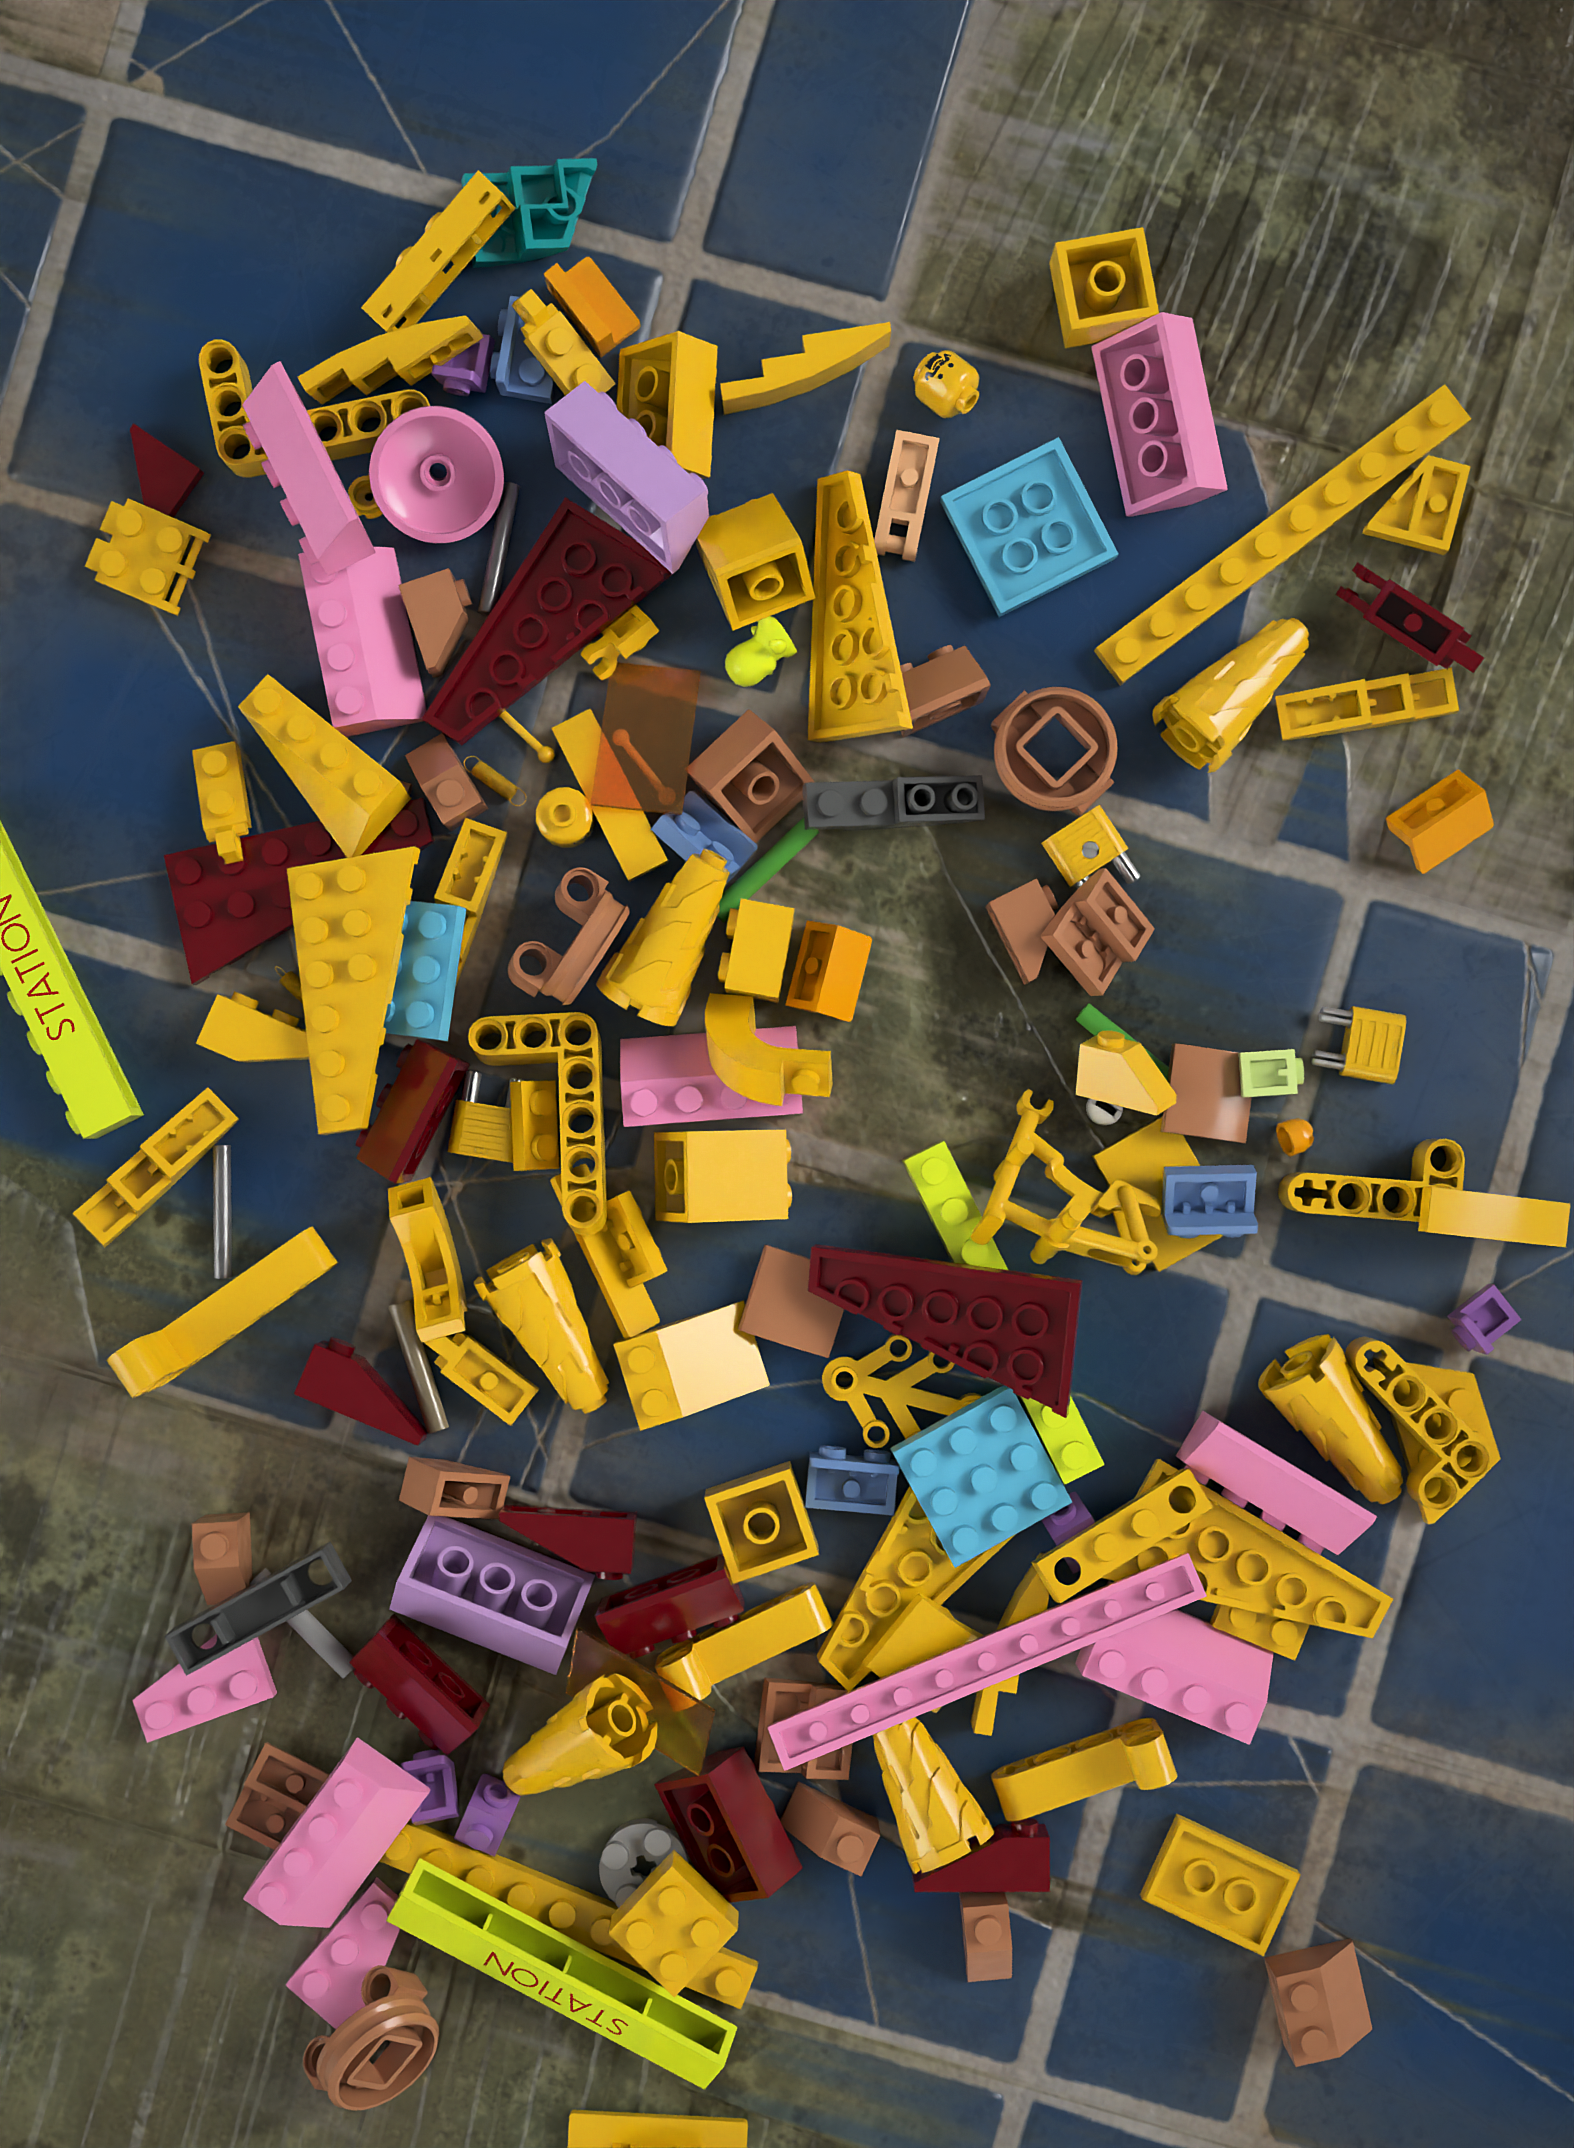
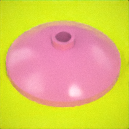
M424 406L401 414L383 430L371 454L369 479L371 490L379 509L398 530L420 541L450 543L471 536L490 520L502 496L504 468L496 443L479 422L453 408ZM435 463H440L445 466L447 475L441 479L435 478L430 472V467Z

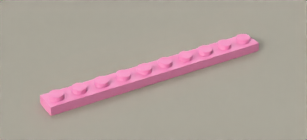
M1185 1552L769 1724L767 1728L783 1769L786 1771L1197 1601L1207 1595L1189 1553Z

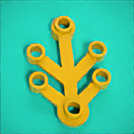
M896 1334L891 1335L886 1340L885 1345L859 1360L847 1356L831 1360L824 1368L822 1374V1384L826 1393L835 1400L848 1402L863 1428L865 1443L872 1448L885 1446L889 1440L890 1433L888 1426L883 1421L876 1419L863 1394L882 1398L905 1439L921 1431L906 1405L948 1416L951 1410L956 1412L980 1399L982 1396L976 1393H968L956 1399L912 1387L935 1372L946 1373L954 1367L955 1363L950 1361L946 1366H936L933 1363L935 1354L930 1351L928 1356L887 1380L868 1376L891 1360L902 1362L910 1357L912 1344L907 1337L901 1334L899 1336ZM895 1340H903L907 1345L905 1353L900 1356L894 1355L890 1351V1345ZM845 1371L852 1375L853 1381L850 1386L840 1387L836 1383V1376L840 1372ZM879 1426L885 1431L884 1437L880 1441H872L868 1438L867 1434L871 1427Z

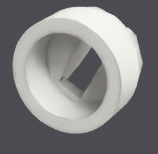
M1088 1099L1086 1104L1088 1117L1098 1125H1111L1117 1122L1123 1113V1107L1109 1104L1117 1109L1114 1116H1112L1104 1109L1095 1105L1098 1100Z

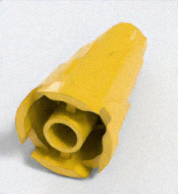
M1295 618L1271 621L1250 640L1201 671L1172 695L1165 696L1154 707L1152 716L1155 726L1164 719L1167 728L1160 736L1180 758L1196 769L1200 770L1207 763H1210L1207 773L1216 772L1233 754L1231 751L1245 737L1252 722L1271 701L1278 686L1305 656L1304 651L1309 646L1307 639L1309 632L1305 625Z
M703 848L701 854L694 853L688 858L671 883L665 884L645 918L639 919L619 953H614L602 971L596 985L605 996L626 1010L629 1004L639 1009L640 1011L637 1016L664 1026H676L691 993V983L704 956L705 942L720 911L719 902L730 873L725 868L727 863L725 858Z
M548 1238L541 1240L545 1249L544 1252L540 1251L538 1253L534 1244H531L487 1269L486 1272L491 1279L488 1284L479 1276L473 1284L482 1300H486L501 1322L513 1332L529 1356L541 1367L564 1403H569L573 1410L581 1409L584 1414H587L606 1403L607 1399L604 1394L609 1389L607 1385L609 1381L590 1342L588 1328L577 1306L572 1284L559 1258L561 1254L553 1239Z
M1329 1334L1317 1335L1284 1351L1290 1360L1283 1367L1274 1359L1263 1371L1258 1381L1259 1389L1263 1395L1276 1406L1297 1432L1299 1430L1303 1432L1324 1460H1330L1347 1482L1356 1491L1360 1490L1368 1501H1378L1379 1504H1387L1396 1499L1402 1491L1400 1487L1403 1483L1401 1467L1379 1431L1382 1427L1362 1395L1364 1389L1346 1360L1344 1351L1333 1336L1332 1339Z
M616 1673L607 1678H603L604 1675L587 1684L584 1689L574 1696L570 1703L546 1721L547 1724L531 1736L530 1741L507 1758L502 1770L506 1786L520 1796L537 1794L557 1787H570L587 1779H599L617 1771L631 1768L644 1761L652 1753L657 1740V1721L651 1724L648 1723L646 1713L653 1710V1707L645 1693L629 1678Z
M916 1717L872 1735L875 1752L883 1772L884 1787L897 1821L907 1861L914 1874H917L920 1870L922 1873L934 1870L971 1852L969 1838L976 1836L980 1845L991 1838L994 1830L989 1819L986 1818L977 1801L963 1785L937 1743H934L924 1725Z

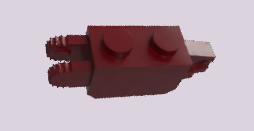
M1359 562L1352 569L1356 577L1366 583L1373 584L1381 590L1373 603L1370 605L1361 599L1359 594L1350 588L1342 586L1335 594L1364 613V619L1436 666L1441 665L1448 670L1453 661H1456L1474 673L1485 659L1466 646L1472 635L1464 631L1463 626L1390 578L1386 581Z

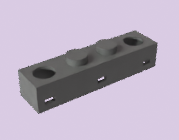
M328 1542L179 1624L167 1633L165 1638L187 1676L344 1590L352 1580L331 1542ZM315 1560H323L333 1578L330 1583L318 1585L310 1579L308 1573L309 1566ZM199 1624H209L215 1629L217 1642L212 1648L202 1649L194 1643L192 1632Z

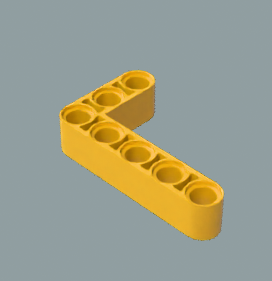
M214 339L202 347L199 353V366L217 452L225 464L240 477L265 475L266 473L261 463L268 460V457L263 447L257 450L254 449L243 427V424L250 420L242 404L253 391L248 367L230 342ZM233 360L228 371L215 373L216 367L221 361ZM402 390L310 409L307 412L318 435L326 427L337 428L336 435L331 440L322 441L332 461L371 453L380 434L395 418L412 409L431 405L421 392ZM241 402V408L237 414L224 416V411L229 404ZM367 419H381L380 425L375 431H361V427ZM243 444L250 445V451L244 458L233 459L234 450L238 446Z
M580 1012L488 1016L478 1019L469 1029L468 1040L472 1050L484 1064L504 1066L558 1063L563 1216L572 1230L579 1235L589 1236L596 1234L606 1223L607 1198L602 1041L595 1021L589 1015ZM586 1029L590 1031L591 1037L585 1044L577 1046L568 1042L569 1036L575 1030ZM542 1031L547 1034L546 1040L539 1047L531 1048L524 1045L527 1035L531 1032ZM497 1033L502 1036L501 1042L496 1048L491 1050L480 1048L481 1041L486 1035ZM584 1071L592 1074L591 1083L583 1089H574L569 1085L570 1079L577 1072ZM584 1114L594 1118L593 1125L587 1132L576 1133L571 1130V1123L577 1116ZM589 1158L595 1162V1168L589 1176L581 1178L572 1174L573 1165L579 1159ZM580 1203H593L597 1209L595 1216L590 1221L583 1223L574 1220V1210Z
M309 1227L162 1330L131 1341L112 1354L106 1361L132 1398L160 1388L337 1265L338 1262L314 1227Z

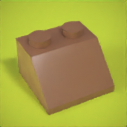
M947 645L930 653L927 656L929 661L915 668H913L911 663L900 666L913 729L900 731L903 738L983 703L991 684L966 646L953 650L952 645Z
M750 709L684 769L724 816L755 843L803 800L802 785L814 782L775 729Z
M1351 1938L1264 1958L1283 2044L1295 2067L1339 2058L1372 2030L1354 1944Z

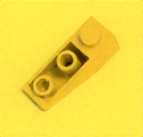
M236 991L233 992L231 998L217 994L196 1041L198 1045L239 1062L309 1059L306 1030L297 1027L299 1018L278 1009H274L271 1016L256 1009L259 1003L258 1000Z

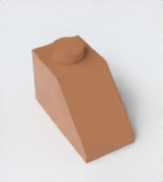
M449 568L398 585L426 669L433 678L443 674L469 621L465 606L472 604L464 579L456 581Z
M443 733L405 755L420 787L443 825L450 831L463 825L465 818L473 819L488 810L487 805Z
M1037 878L990 901L985 906L1024 985L1038 977L1048 947L1040 936L1054 918V910L1058 909L1057 901L1048 885L1041 887Z
M409 1457L399 1501L429 1516L499 1519V1512L504 1506L510 1476L444 1459Z
M250 1512L208 1514L192 1523L194 1571L207 1605H216L250 1586V1582L253 1580Z
M799 1781L780 1819L783 1828L820 1858L859 1876H862L880 1837L879 1821L877 1818Z
M959 1892L967 1982L1012 1978V1940L1009 1907L1005 1892Z

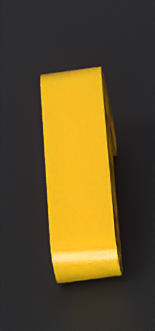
M1426 1139L1420 1142L1414 1149L1411 1181L1295 1172L1288 1174L1282 1179L1278 1188V1196L1282 1205L1296 1212L1419 1222L1423 1186L1463 1190L1464 1152L1461 1146L1453 1140ZM1439 1146L1446 1154V1163L1442 1169L1437 1171L1433 1168L1430 1157L1432 1151ZM1348 1183L1353 1187L1356 1197L1351 1206L1344 1208L1338 1201V1193L1341 1187ZM1295 1187L1321 1189L1322 1198L1297 1197L1294 1194ZM1393 1187L1399 1194V1203L1394 1210L1388 1211L1383 1205L1382 1198L1386 1190Z
M1369 1337L1356 1338L1349 1343L1345 1351V1358L1356 1377L1429 1452L1408 1475L1406 1482L1407 1492L1413 1500L1432 1511L1441 1512L1450 1509L1490 1469L1492 1458L1489 1449L1389 1345ZM1367 1350L1375 1352L1372 1356L1374 1361L1381 1368L1386 1369V1372L1382 1374L1380 1371L1366 1365L1368 1360L1364 1354ZM1407 1380L1410 1386V1393L1404 1401L1396 1403L1393 1397L1394 1387L1398 1382ZM1438 1413L1441 1417V1426L1437 1432L1428 1435L1425 1431L1426 1419L1431 1414ZM1470 1445L1473 1453L1472 1459L1466 1466L1459 1467L1456 1459L1457 1453L1464 1446ZM1438 1477L1441 1484L1440 1491L1433 1498H1426L1424 1493L1428 1480Z
M811 1582L799 1586L739 1614V1619L729 1625L719 1628L711 1627L660 1653L656 1660L655 1669L674 1710H681L701 1701L710 1694L712 1685L830 1629L834 1623L816 1584Z
M1141 1718L1007 1764L991 1774L993 1785L1007 1821L1023 1820L1133 1781L1136 1782L1141 1790H1152L1168 1785L1177 1778V1772L1163 1731L1153 1718Z

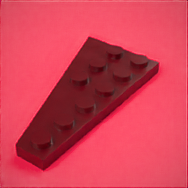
M565 497L422 717V720L458 744L463 745L673 574L636 540Z
M423 798L410 800L361 855L413 846L422 851L434 844L425 800ZM321 821L240 838L243 861L225 864L223 857L218 855L216 844L164 855L191 984L198 985L208 979L211 974L228 964L235 963L245 957L246 953L266 941L275 939L294 927L287 868L347 858Z
M815 1244L811 1247L808 1292L855 1315L859 1313L883 1325L884 1329L898 1336L901 1334L922 1344V1348L983 1378L989 1377L1013 1389V1393L1028 1400L1031 1398L1052 1408V1412L1067 1418L1071 1396L1082 1280Z

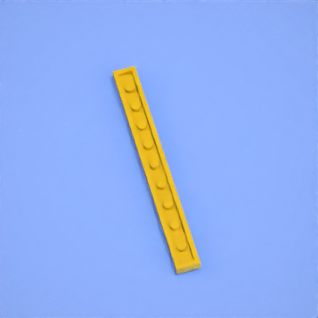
M1444 384L1097 646L1094 652L1121 686L1465 426L1471 420V417Z
M409 1819L379 1860L410 1874L419 1858L571 1939L645 1970L608 1934L612 1914L618 1909L615 1902L498 1854L494 1857L480 1850H475L455 1840L454 1836L424 1824L415 1825L412 1823V1819ZM722 1947L685 1987L741 2009L757 1971L758 1961Z

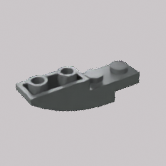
M982 775L897 777L894 780L809 782L802 785L805 830L842 828L843 831L877 830L985 820Z

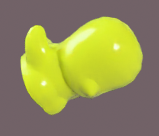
M773 616L757 621L758 625L751 627L753 637L738 644L727 654L725 669L736 685L742 687L754 686L767 675L773 674L777 660L782 657H792L797 653L789 635Z

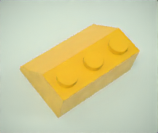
M676 331L620 349L617 410L628 420L633 418L638 421L644 428L647 437L658 447L660 445L667 447L676 458L677 463L687 473L693 472L701 479L709 478L712 462L718 346Z

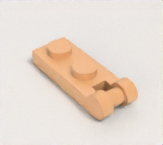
M896 430L874 538L877 555L885 556V552L903 555L902 560L915 562L940 438ZM891 523L908 526L907 536L901 537L889 534Z

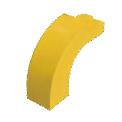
M709 993L705 1009L708 1055L713 1070L724 1084L746 1098L777 1106H782L785 1094L830 1097L833 1085L831 1051L782 1048L767 1044L755 1036L756 1023L753 996Z
M428 1177L388 1188L389 1217L401 1243L408 1265L414 1296L416 1332L421 1343L465 1331L464 1312L468 1310L461 1269L450 1227L432 1178Z

